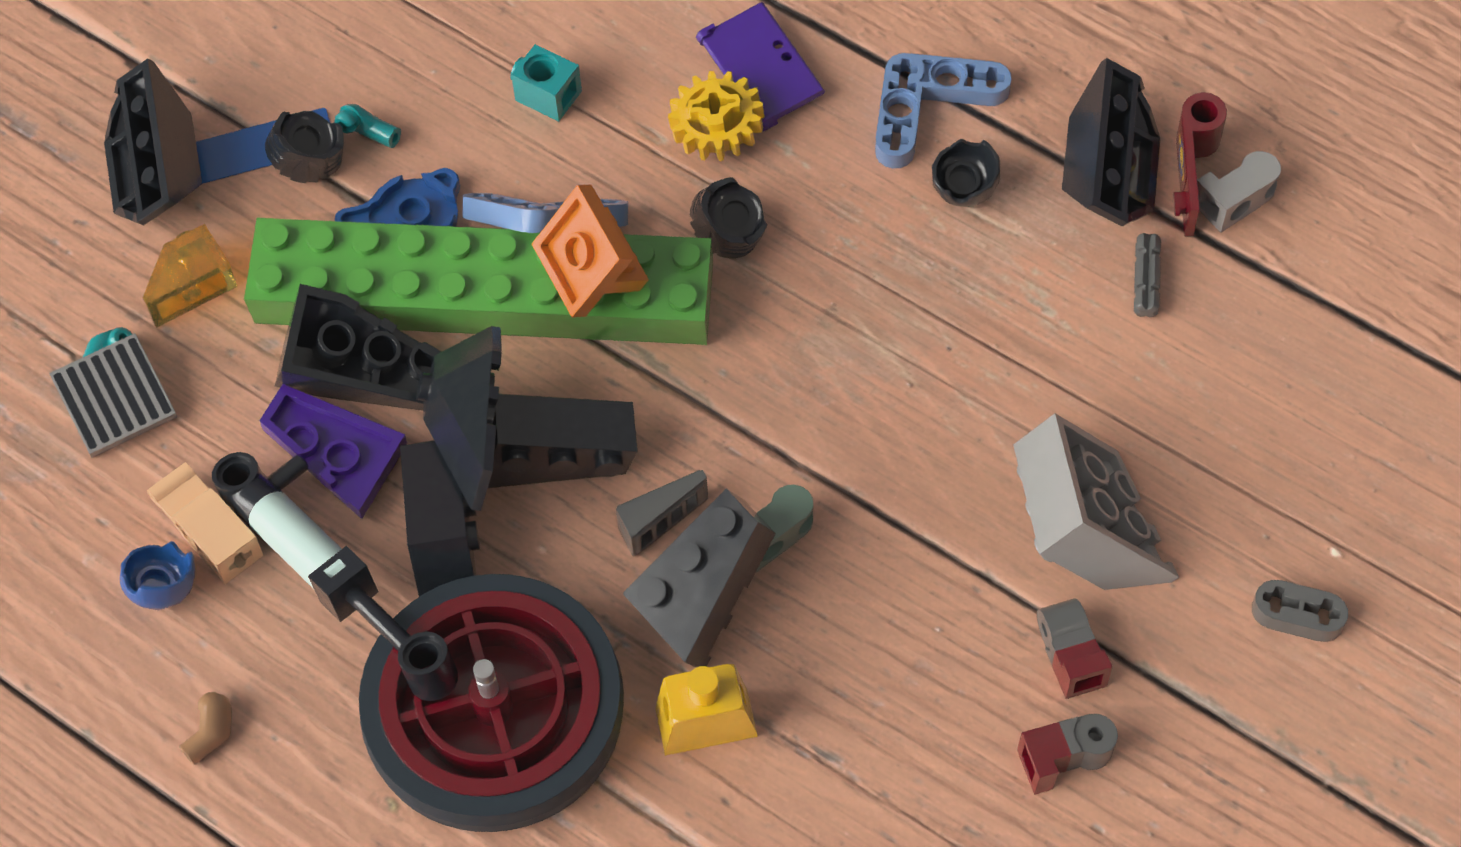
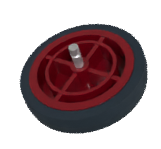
M486 574L461 578L440 585L424 593L402 609L393 619L411 636L425 631L441 636L447 644L458 670L456 687L449 695L440 700L426 701L416 697L411 691L398 663V651L381 634L377 638L365 663L360 682L359 715L363 740L376 770L390 789L409 807L428 819L456 829L474 832H499L527 827L561 812L574 803L592 786L606 767L615 749L622 723L624 707L623 678L619 662L604 630L593 615L567 593L539 580L523 576Z

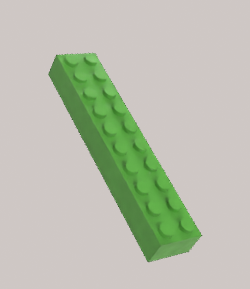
M256 218L244 301L255 324L289 325L299 285L303 284L345 294L359 302L361 308L381 320L384 318L398 325L397 329L402 331L477 334L490 326L501 328V335L707 345L713 273L711 238L623 234L632 251L636 254L649 281L637 292L604 294L586 317L572 318L532 246L533 241L540 233L495 228Z

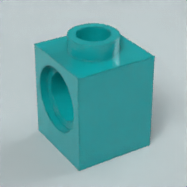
M534 44L525 57H520L515 62L511 71L515 101L558 122L582 92L579 65Z

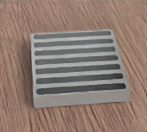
M135 333L49 373L91 458L177 418L176 412Z

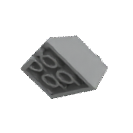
M1056 413L1013 444L1018 463L1017 473L1022 480L1027 500L1025 507L1031 517L1036 537L1034 544L1038 553L1046 561L1055 562L1104 590L1171 583L1179 578L1173 563L1161 561L1154 546L1161 541L1155 526L1148 524L1140 512L1137 511L1134 504L1141 497L1116 449Z

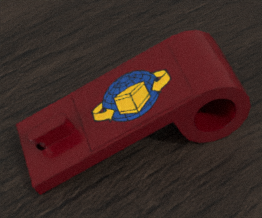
M1195 93L1186 99L1182 106L1177 130L1176 148L1180 192H1173L1174 215H1183L1184 237L1194 236L1200 211L1195 158L1208 157L1216 152L1220 146L1226 121L1227 109L1225 103L1212 93Z

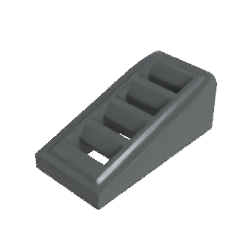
M698 470L617 506L618 529L632 556L642 552L708 499L707 476L703 470Z

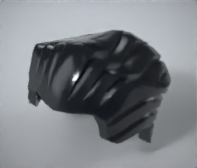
M284 111L280 114L266 138L265 152L274 168L280 170L281 175L290 177V180L299 183H306L307 181L316 183L319 179L324 180L330 177L340 168L344 146L343 130L341 124L330 123L313 111H302L293 114Z
M733 177L718 180L699 191L695 195L690 208V217L692 218L690 224L695 231L694 235L696 238H711L712 253H717L718 256L724 258H741L749 254L763 236L768 225L764 219L759 197L752 191L739 185Z

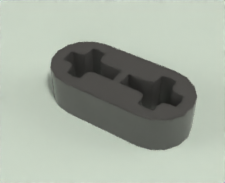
M1283 580L1264 582L1259 586L1252 602V614L1260 625L1271 630L1314 641L1328 642L1335 640L1341 635L1348 619V608L1339 596ZM1271 597L1281 599L1280 605L1282 608L1279 613L1270 610L1269 601ZM1320 609L1329 611L1328 615L1331 620L1328 625L1319 623V615L1317 614Z

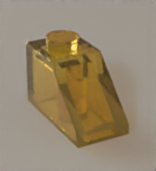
M205 224L193 230L184 231L175 239L163 245L142 297L156 328L238 287L227 258Z

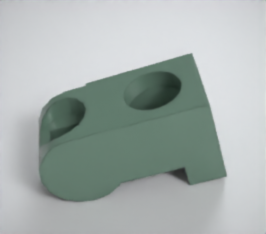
M793 484L779 488L774 493L771 503L757 512L776 534L756 573L797 543L798 540L811 530L813 525V497L804 487Z

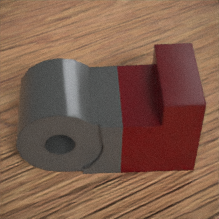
M1073 598L1038 609L1037 621L1039 630L1046 646V653L1065 699L1107 687L1113 666L1106 651L1100 649L1090 628L1085 610L1079 600Z
M1096 713L1074 717L1022 732L1017 751L1034 795L1052 790L1059 773L1079 767L1087 770H1097L1106 766L1112 757L1117 743V728L1109 718Z

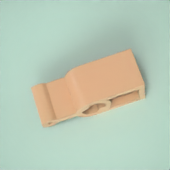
M186 462L147 490L155 504L171 519L185 540L225 585L264 556L256 536L222 498L203 483Z

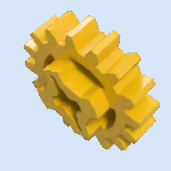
M709 71L708 80L701 81L695 75L692 77L693 87L688 88L682 85L678 87L680 99L673 98L670 100L672 112L668 114V119L676 144L683 143L685 153L689 155L698 149L701 160L705 161L710 153H716L718 160L724 161L726 151L731 150L734 155L739 156L741 155L739 145L744 143L748 146H753L755 144L753 133H762V118L765 116L758 89H749L747 78L743 77L735 83L733 82L732 72L727 71L723 79H717L715 72Z

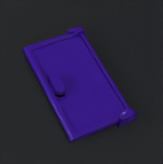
M763 2L718 26H715L713 23L700 30L696 35L700 45L706 48L723 75L727 71L732 72L733 82L735 83L745 77L748 79L749 89H758L765 116L762 118L763 131L777 125V119L825 93L824 88ZM776 45H783L782 48H774Z

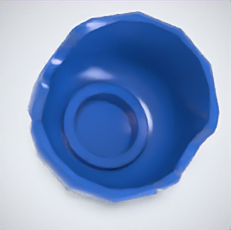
M173 541L163 546L146 545L134 549L121 563V588L125 595L140 607L159 611L180 604L191 592L195 578L194 555L192 552L184 554Z

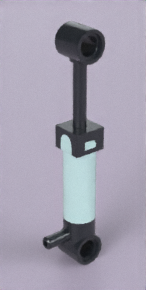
M236 452L221 458L213 468L212 481L222 500L315 590L320 603L340 622L357 610L398 651V663L411 691L416 697L421 700L435 701L449 695L456 687L458 670L444 639L436 633L426 631L415 633L411 636L372 599L379 591L367 565L347 546L342 549L281 491L308 470L309 466L301 455H296L267 477L261 471L255 458L248 453Z

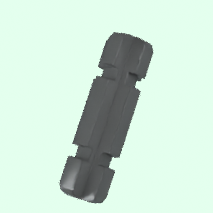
M1142 233L1138 235L1135 244L1134 312L1139 317H1154L1158 314L1160 307L1161 238L1157 234Z

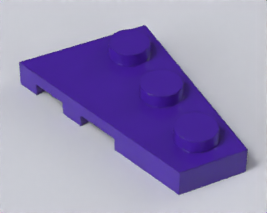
M282 384L259 420L263 431L292 457L301 455L309 466L308 471L361 519H363L401 455L400 446L408 444L403 433L285 384Z

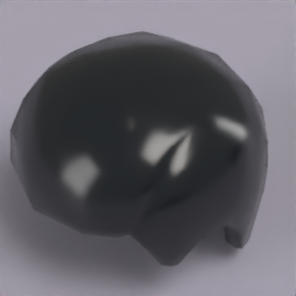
M959 139L950 147H946L939 152L932 164L933 187L949 204L961 207L976 206L989 199L999 184L1000 157L990 143L985 140L980 143H974Z

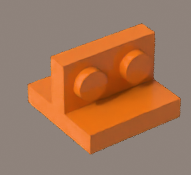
M592 184L577 185L532 243L534 250L572 318L586 317L604 294L637 292L649 281L636 254L632 251L619 228L615 217L608 207H604Z

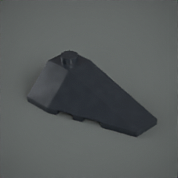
M300 284L286 333L274 387L280 388L282 384H285L306 394L323 398L423 411V401L416 399L420 375L422 372L430 373L434 356L441 351L426 342L420 343L398 330V325L386 318L381 320L361 308L359 302L345 294Z

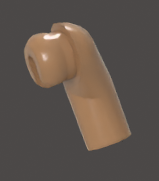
M208 692L199 699V731L179 746L193 765H196L230 737L232 707L228 698L222 694Z

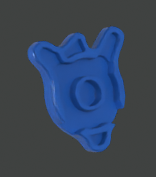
M440 168L431 173H421L422 179L403 180L402 175L397 176L380 187L366 203L338 211L335 215V221L456 227L458 221L457 196L460 190L459 177L457 173L448 168Z

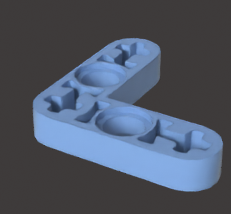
M899 53L892 56L885 67L876 132L875 154L879 163L894 169L907 166L913 160L922 99L997 106L1007 100L1010 94L1012 79L1008 68L1001 63L993 61L912 53ZM903 71L910 72L907 89L899 88V78ZM943 73H951L957 76L960 81L953 86H945L940 84L936 78ZM968 77H973L972 87L967 86ZM987 80L996 81L995 88L987 87ZM895 104H904L910 107L912 112L905 117H896L890 114L888 109ZM893 132L901 133L899 150H890Z
M468 193L463 194L462 217L467 220L515 231L540 233L564 202L537 203L499 194ZM600 199L604 207L609 208L619 227L628 225V201Z

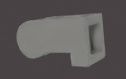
M1255 151L1243 159L1240 167L1221 179H1218L1211 171L1197 179L1200 212L1220 232H1223L1260 208L1261 205L1268 202L1274 196L1277 179L1281 172L1280 162L1270 153Z

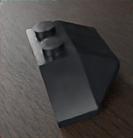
M148 58L116 81L114 93L118 94L110 111L104 140L113 212L122 218L143 226L202 185L191 112L155 62Z
M1106 58L1099 64L1069 116L1062 190L1085 208L1123 227L1154 212L1160 135L1151 107L1142 93L1145 87L1141 76Z

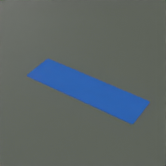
M326 108L312 110L330 122ZM276 120L197 141L196 146L202 184L272 165L265 152V142Z

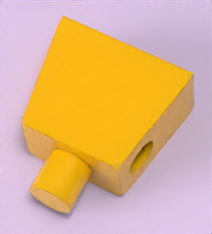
M734 664L714 667L699 666L692 671L669 675L663 679L655 711L665 756L758 737L748 691Z

